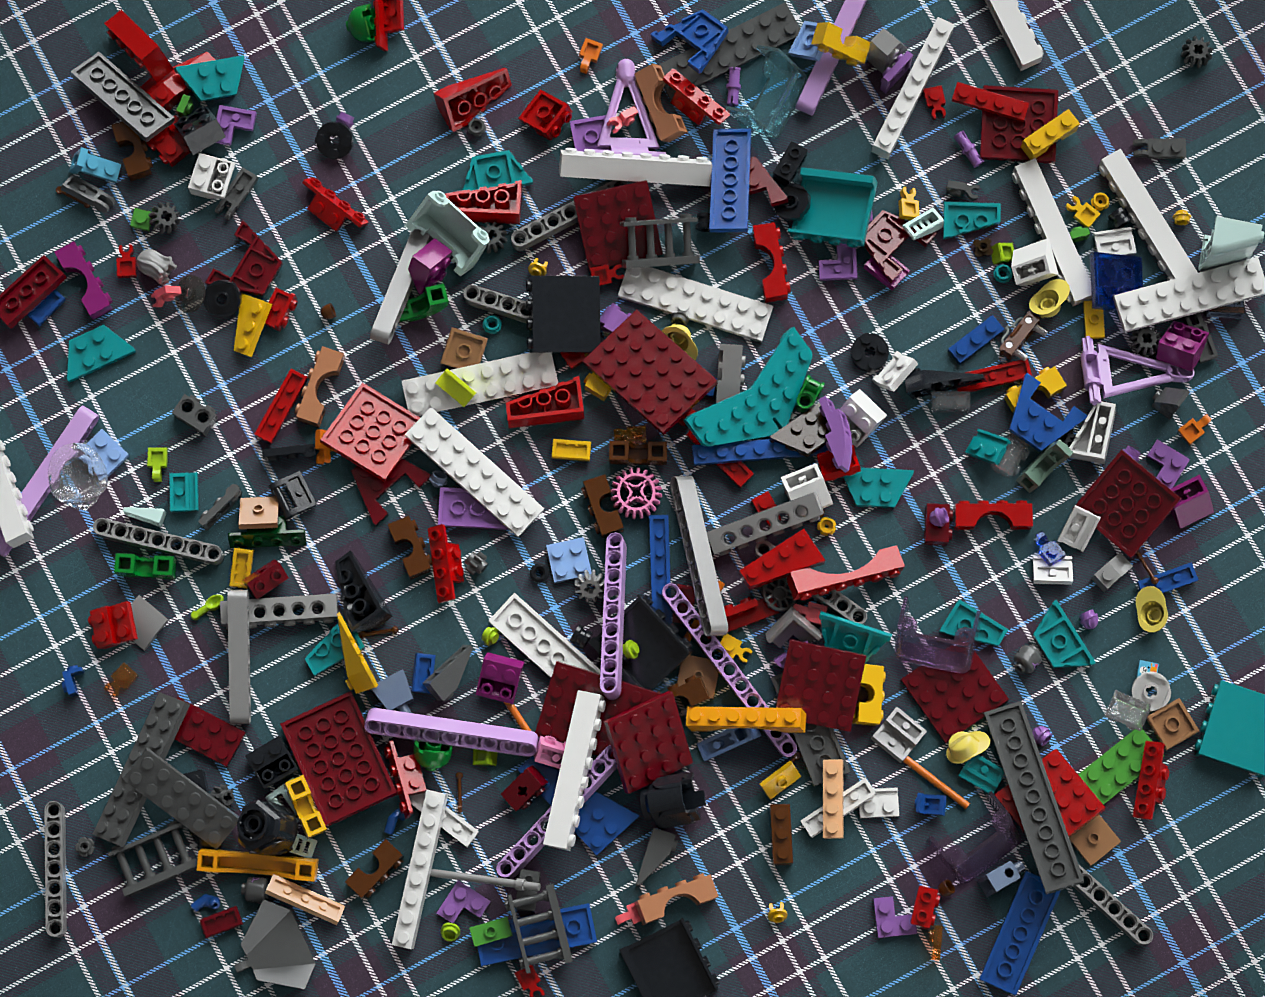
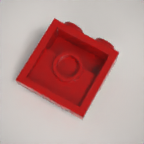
M540 89L518 119L520 122L533 128L537 134L551 141L553 137L556 138L560 135L563 124L570 122L573 111L568 104Z
M174 115V123H176L179 120V118L176 115ZM174 123L146 142L152 151L157 150L160 154L158 156L165 165L168 163L171 167L175 166L190 153Z
M125 601L90 611L88 622L93 627L94 635H92V642L97 648L107 649L138 639L131 602Z

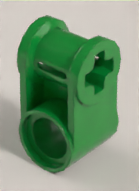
M810 375L806 377L795 404L798 412L804 413L813 407L825 386L824 382L820 383L812 379ZM807 400L809 405L802 406L800 401Z

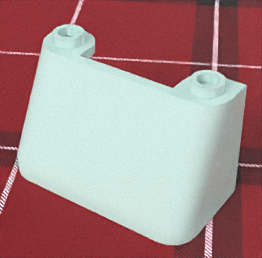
M441 191L430 192L405 224V227L411 232L414 229H419L422 235L428 233L433 239H437L452 250L451 255L453 259L451 262H456L454 271L459 276H462L475 266L489 242L488 233L479 228L447 199Z
M1217 216L1211 236L1205 235L1203 237L1198 271H1207L1251 259L1258 244L1263 242L1264 232L1262 231V225Z

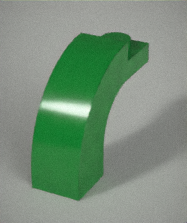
M439 284L426 287L423 294L409 299L399 322L420 320L446 308L449 301L445 285Z

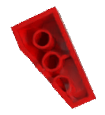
M205 52L173 66V68L213 61L215 59L208 52ZM174 70L158 83L150 78L140 87L168 112L180 102L183 94L188 95L192 91L188 89L184 84L185 81Z
M502 68L451 84L433 94L439 112L451 131L454 132L467 126L479 112H483L492 100H496L512 84L507 68Z

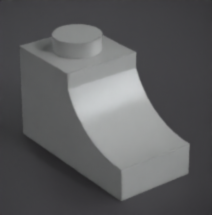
M1119 552L1095 573L1091 579L1105 593L1133 565Z

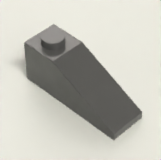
M1165 387L1162 392L1158 390L1153 396L1152 400H1154L1152 407L1170 420L1190 391Z
M462 645L423 682V685L436 701H447L454 695L453 692L458 688L473 647L471 645Z
M653 828L636 886L640 887L670 856L671 851L675 852L678 840H675V834Z

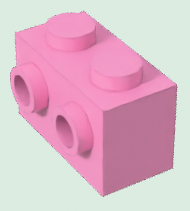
M540 736L537 750L534 754V761L560 769L566 741L562 743L556 741L551 736Z

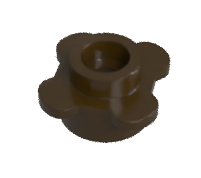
M985 238L984 240L975 239L973 241L976 257L991 256L993 254L990 238Z

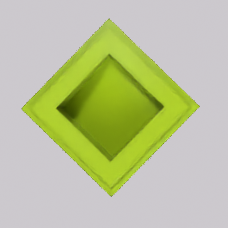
M996 243L991 246V249H993L991 257L994 265L1012 262L1013 243Z
M473 749V765L496 766L497 752Z

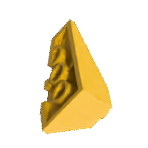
M337 613L345 670L348 677L345 681L350 691L354 689L357 694L377 687V681L341 613Z

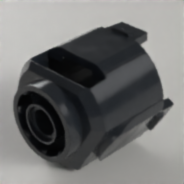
M694 772L659 777L649 785V788L641 790V810L648 823L654 822L659 829L694 824L696 821L701 820L697 807L706 805L704 790L695 791L692 783Z
M253 800L242 808V813L238 818V842L245 849L268 856H282L293 850L292 845L298 831L296 820L298 816L282 805L269 801Z

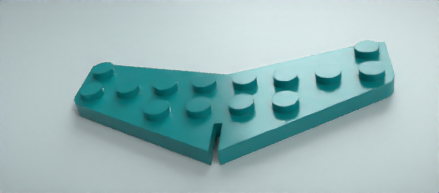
M791 327L783 334L779 345L749 389L696 411L683 420L702 446L708 447L771 436L789 423L812 360L811 349L795 327Z

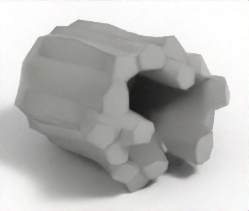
M150 248L143 250L136 262L138 269L143 274L153 278L162 286L169 283V274L173 269L177 268V265L173 264L172 257H166Z

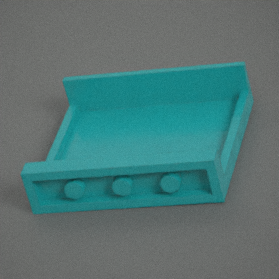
M801 167L800 175L803 178L801 186L811 196V204L803 219L793 221L792 229H788L791 237L798 241L809 239L815 243L825 241L832 245L847 244V246L852 248L864 246L878 183L875 177Z
M1220 680L1217 684H1214L1211 695L1214 696L1212 703H1208L1205 711L1208 716L1206 721L1203 720L1200 727L1202 736L1195 743L1194 750H1197L1195 756L1201 755L1255 773V776L1264 778L1265 694Z

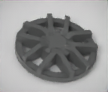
M787 578L776 580V585L773 583L763 585V602L766 603L769 609L783 612L795 604L796 600L792 596H787L788 593H791L790 589H786L788 584ZM780 580L784 581L783 586H780ZM772 598L774 602L770 603L768 599Z

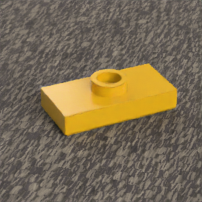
M1103 300L1083 301L1085 338L1090 336L1093 339H1104Z
M553 439L552 459L590 462L591 442Z
M234 548L229 586L247 589L242 580L251 575L254 550Z
M789 761L759 784L771 800L798 780L801 775L794 764Z

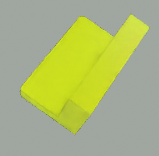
M448 368L435 382L463 407L476 394L473 389Z

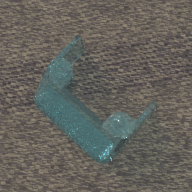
M757 45L756 49L766 57L762 71L768 79L753 109L746 106L741 109L726 106L725 110L741 125L767 137L778 138L798 102L807 82V76L779 48Z

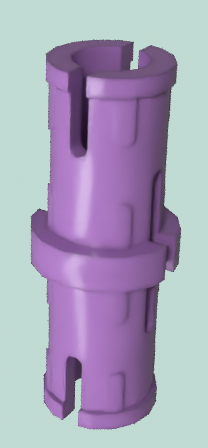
M733 67L729 68V81L726 84L728 89L727 106H733V104L738 106L741 68L735 67V70Z
M964 131L957 133L953 137L962 149V154L966 155L974 168L984 162L975 149V144L971 143Z

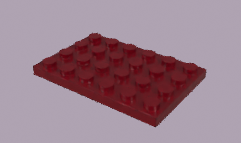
M637 309L583 360V364L663 435L718 384V381Z
M556 661L535 733L538 737L551 736L556 741L564 743L567 740L578 690L600 694L604 697L606 706L600 716L602 721L600 731L596 733L597 746L592 751V754L599 756L607 746L611 745L604 721L662 693L621 681L620 696L615 700H609L604 696L600 688V674ZM609 686L606 691L613 690L615 686ZM613 752L611 753V759H615Z
M351 691L280 723L326 827L398 794L371 733L367 732L364 728L365 720Z

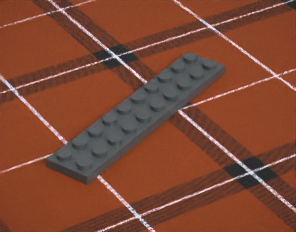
M1019 701L984 712L1046 895L1084 883L1022 702Z

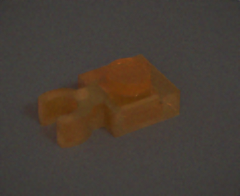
M646 426L627 427V430L613 429L614 441H629L631 444L647 443Z
M123 662L111 675L114 681L106 684L104 689L108 691L109 688L114 687L115 692L111 696L115 698L119 695L121 687L127 690L139 675Z
M934 925L933 930H929V941H932L931 960H940L943 926Z

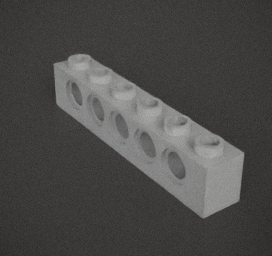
M815 491L708 531L707 536L714 555L720 553V556L730 553V549L737 546L738 549L749 546L748 542L755 540L756 543L767 539L766 535L771 533L774 536L782 534L787 527L791 526L792 529L803 526L802 522L809 520L810 523L821 519L820 515L824 514V511ZM799 506L806 509V516L798 515L797 508ZM780 513L788 515L789 520L787 523H782L779 520ZM762 520H768L770 522L771 526L769 530H765L762 528ZM748 526L752 529V536H746L743 533L744 527ZM727 533L734 535L735 540L733 543L726 541L725 536Z
M337 594L249 599V628H257V625L265 624V627H276L278 623H284V626H294L296 622H303L305 625L315 624V621L334 623V620H337V613H339ZM220 601L221 625L228 630V601ZM318 605L323 606L322 613H313L314 607ZM303 607L304 612L301 615H295V608ZM283 608L285 610L284 614L280 617L275 616L276 609ZM259 609L265 610V615L262 618L255 616Z

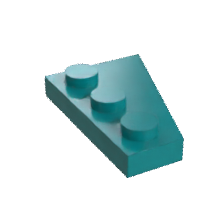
M944 201L943 240L1000 224L1001 203Z
M959 599L939 630V633L960 638L965 636L968 640L998 647L1009 629Z
M338 624L329 631L328 635L305 658L314 676L344 660ZM351 632L359 649H364L365 646L357 632Z

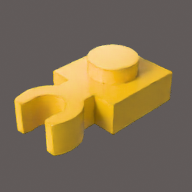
M906 187L900 190V196L902 197L898 201L900 219L912 220L919 216V201L914 200L916 195L915 188H912L909 194L906 192Z
M1073 196L1072 201L1076 205L1071 206L1067 203L1065 207L1068 211L1075 212L1076 214L1073 218L1089 229L1101 213L1087 202L1081 205L1079 198Z
M729 634L724 635L720 642L732 659L737 655L743 663L748 662L747 659L743 658V653L752 654L753 652L750 648H741L742 641Z

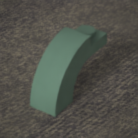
M1059 439L1039 454L1016 481L1031 493L1040 486L1056 467L1067 460L1074 452Z

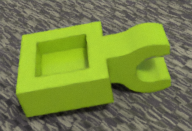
M148 448L147 467L153 468L152 479H154V482H162V468H167L168 448Z

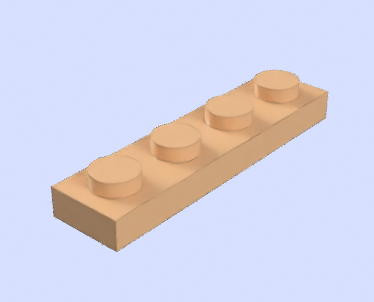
M842 759L823 760L824 839H844Z
M273 874L265 891V894L335 925L338 924L345 908L340 903Z

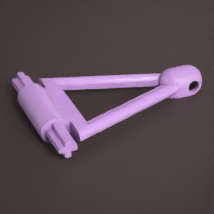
M622 59L616 67L617 81L597 147L609 148V151H614V154H622V152H632L633 155L649 153L652 156L659 157L660 154H666V152L648 150L660 149L641 93L636 85L635 65L630 59ZM624 87H629L647 139L610 137L613 124L609 126L606 124L610 118L616 117ZM592 149V150H595L596 153H603V151H604V150Z
M1086 336V338L1081 339L1083 352L1080 357L1084 387L1088 390L1089 401L1092 405L1101 403L1100 389H1102L1103 398L1168 382H1188L1194 376V369L1191 372L1162 361L1098 343L1096 346L1097 351H1095L1093 338ZM1108 356L1166 373L1112 386Z

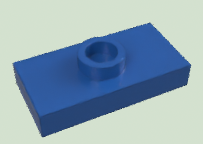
M54 289L27 316L40 327L66 299Z
M415 653L411 692L431 694L423 685V682L434 673L436 655Z

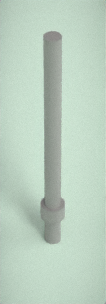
M432 869L430 874L431 877L512 887L519 891H525V889L540 891L541 888L540 883L527 882L526 879L519 878L512 880Z

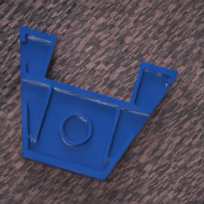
M703 9L682 18V22L678 24H669L665 26V30L658 33L654 31L650 34L651 38L662 47L675 36H679L699 52L687 62L688 66L699 74L702 73L729 32L727 26Z
M1026 373L1023 377V383L1019 391L1009 431L1041 452L1084 421L1088 415L1073 406L1063 421L1058 419L1030 399L1041 382Z

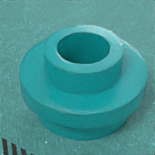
M1005 264L998 265L993 272L995 280L999 283L1010 281L1013 274L1012 269ZM1003 271L1006 273V276L1001 277L999 273Z
M489 315L483 321V328L489 334L498 333L502 327L500 318L495 315ZM491 322L496 324L494 328L489 327Z

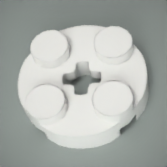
M1143 672L1133 682L1132 696L1135 703L1141 709L1155 711L1164 707L1169 702L1171 689L1169 682L1163 675L1157 672ZM1151 686L1155 687L1154 690L1157 693L1148 696L1146 689L1151 688Z

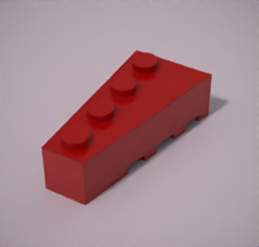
M122 10L104 23L108 29L106 31L108 36L112 40L116 39L115 42L122 50L125 49L127 55L131 59L134 58L137 65L143 68L156 83L174 70L160 47Z
M522 180L515 181L512 184L502 183L489 188L487 186L479 187L480 189L470 191L468 189L445 193L446 198L473 222L493 223L495 221L496 223L520 224Z
M579 376L567 382H560L551 388L541 389L532 395L528 394L506 402L508 427L517 428L584 419Z
M802 529L739 570V576L747 588L752 590L773 581L784 579L792 571L824 565L826 560L805 529Z

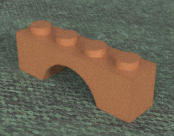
M652 63L634 74L636 85L642 92V100L648 107L650 112L649 118L656 127L657 137L661 141L670 143L688 133L682 117L676 114H668L662 107L661 93L667 84L662 80L665 76L662 67Z
M323 346L321 351H317L314 359L316 362L314 369L311 368L308 374V379H310L308 386H304L301 393L303 397L301 404L298 403L295 409L298 421L320 428L326 409L317 398V390L323 380L340 374L345 360L344 353Z
M702 873L694 876V880L688 883L686 880L675 883L676 887L668 889V886L658 889L657 894L650 896V893L639 896L635 906L642 925L664 917L665 906L673 897H687L697 906L718 898L719 896L711 874L705 876Z

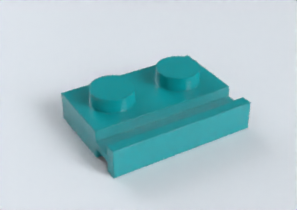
M978 429L977 435L972 438L965 453L968 456L998 466L1007 451V445H1010L1011 441L1002 436Z
M169 473L170 512L199 511L198 473Z
M977 755L966 761L958 776L993 795L1005 773L1002 767L981 755Z

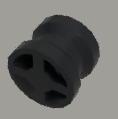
M1124 207L1115 210L1108 216V219L1113 221L1115 229L1124 227L1132 220L1126 215Z
M697 213L698 223L695 229L701 232H710V213Z
M579 625L570 641L578 643L580 648L584 649L593 632L586 631L582 625Z

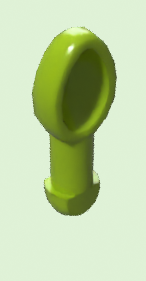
M219 594L210 596L204 606L191 613V619L199 620L208 611L217 610L220 607V601H224V597Z

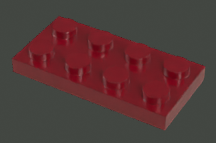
M43 255L0 294V319L12 329L67 277Z
M177 696V699L187 702ZM189 703V709L174 740L228 767L246 732Z

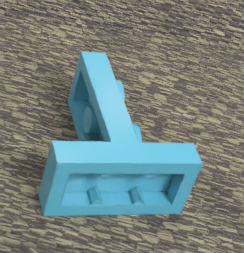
M83 147L73 155L70 173L77 174L82 172L113 183L117 182L121 164L89 154V149Z

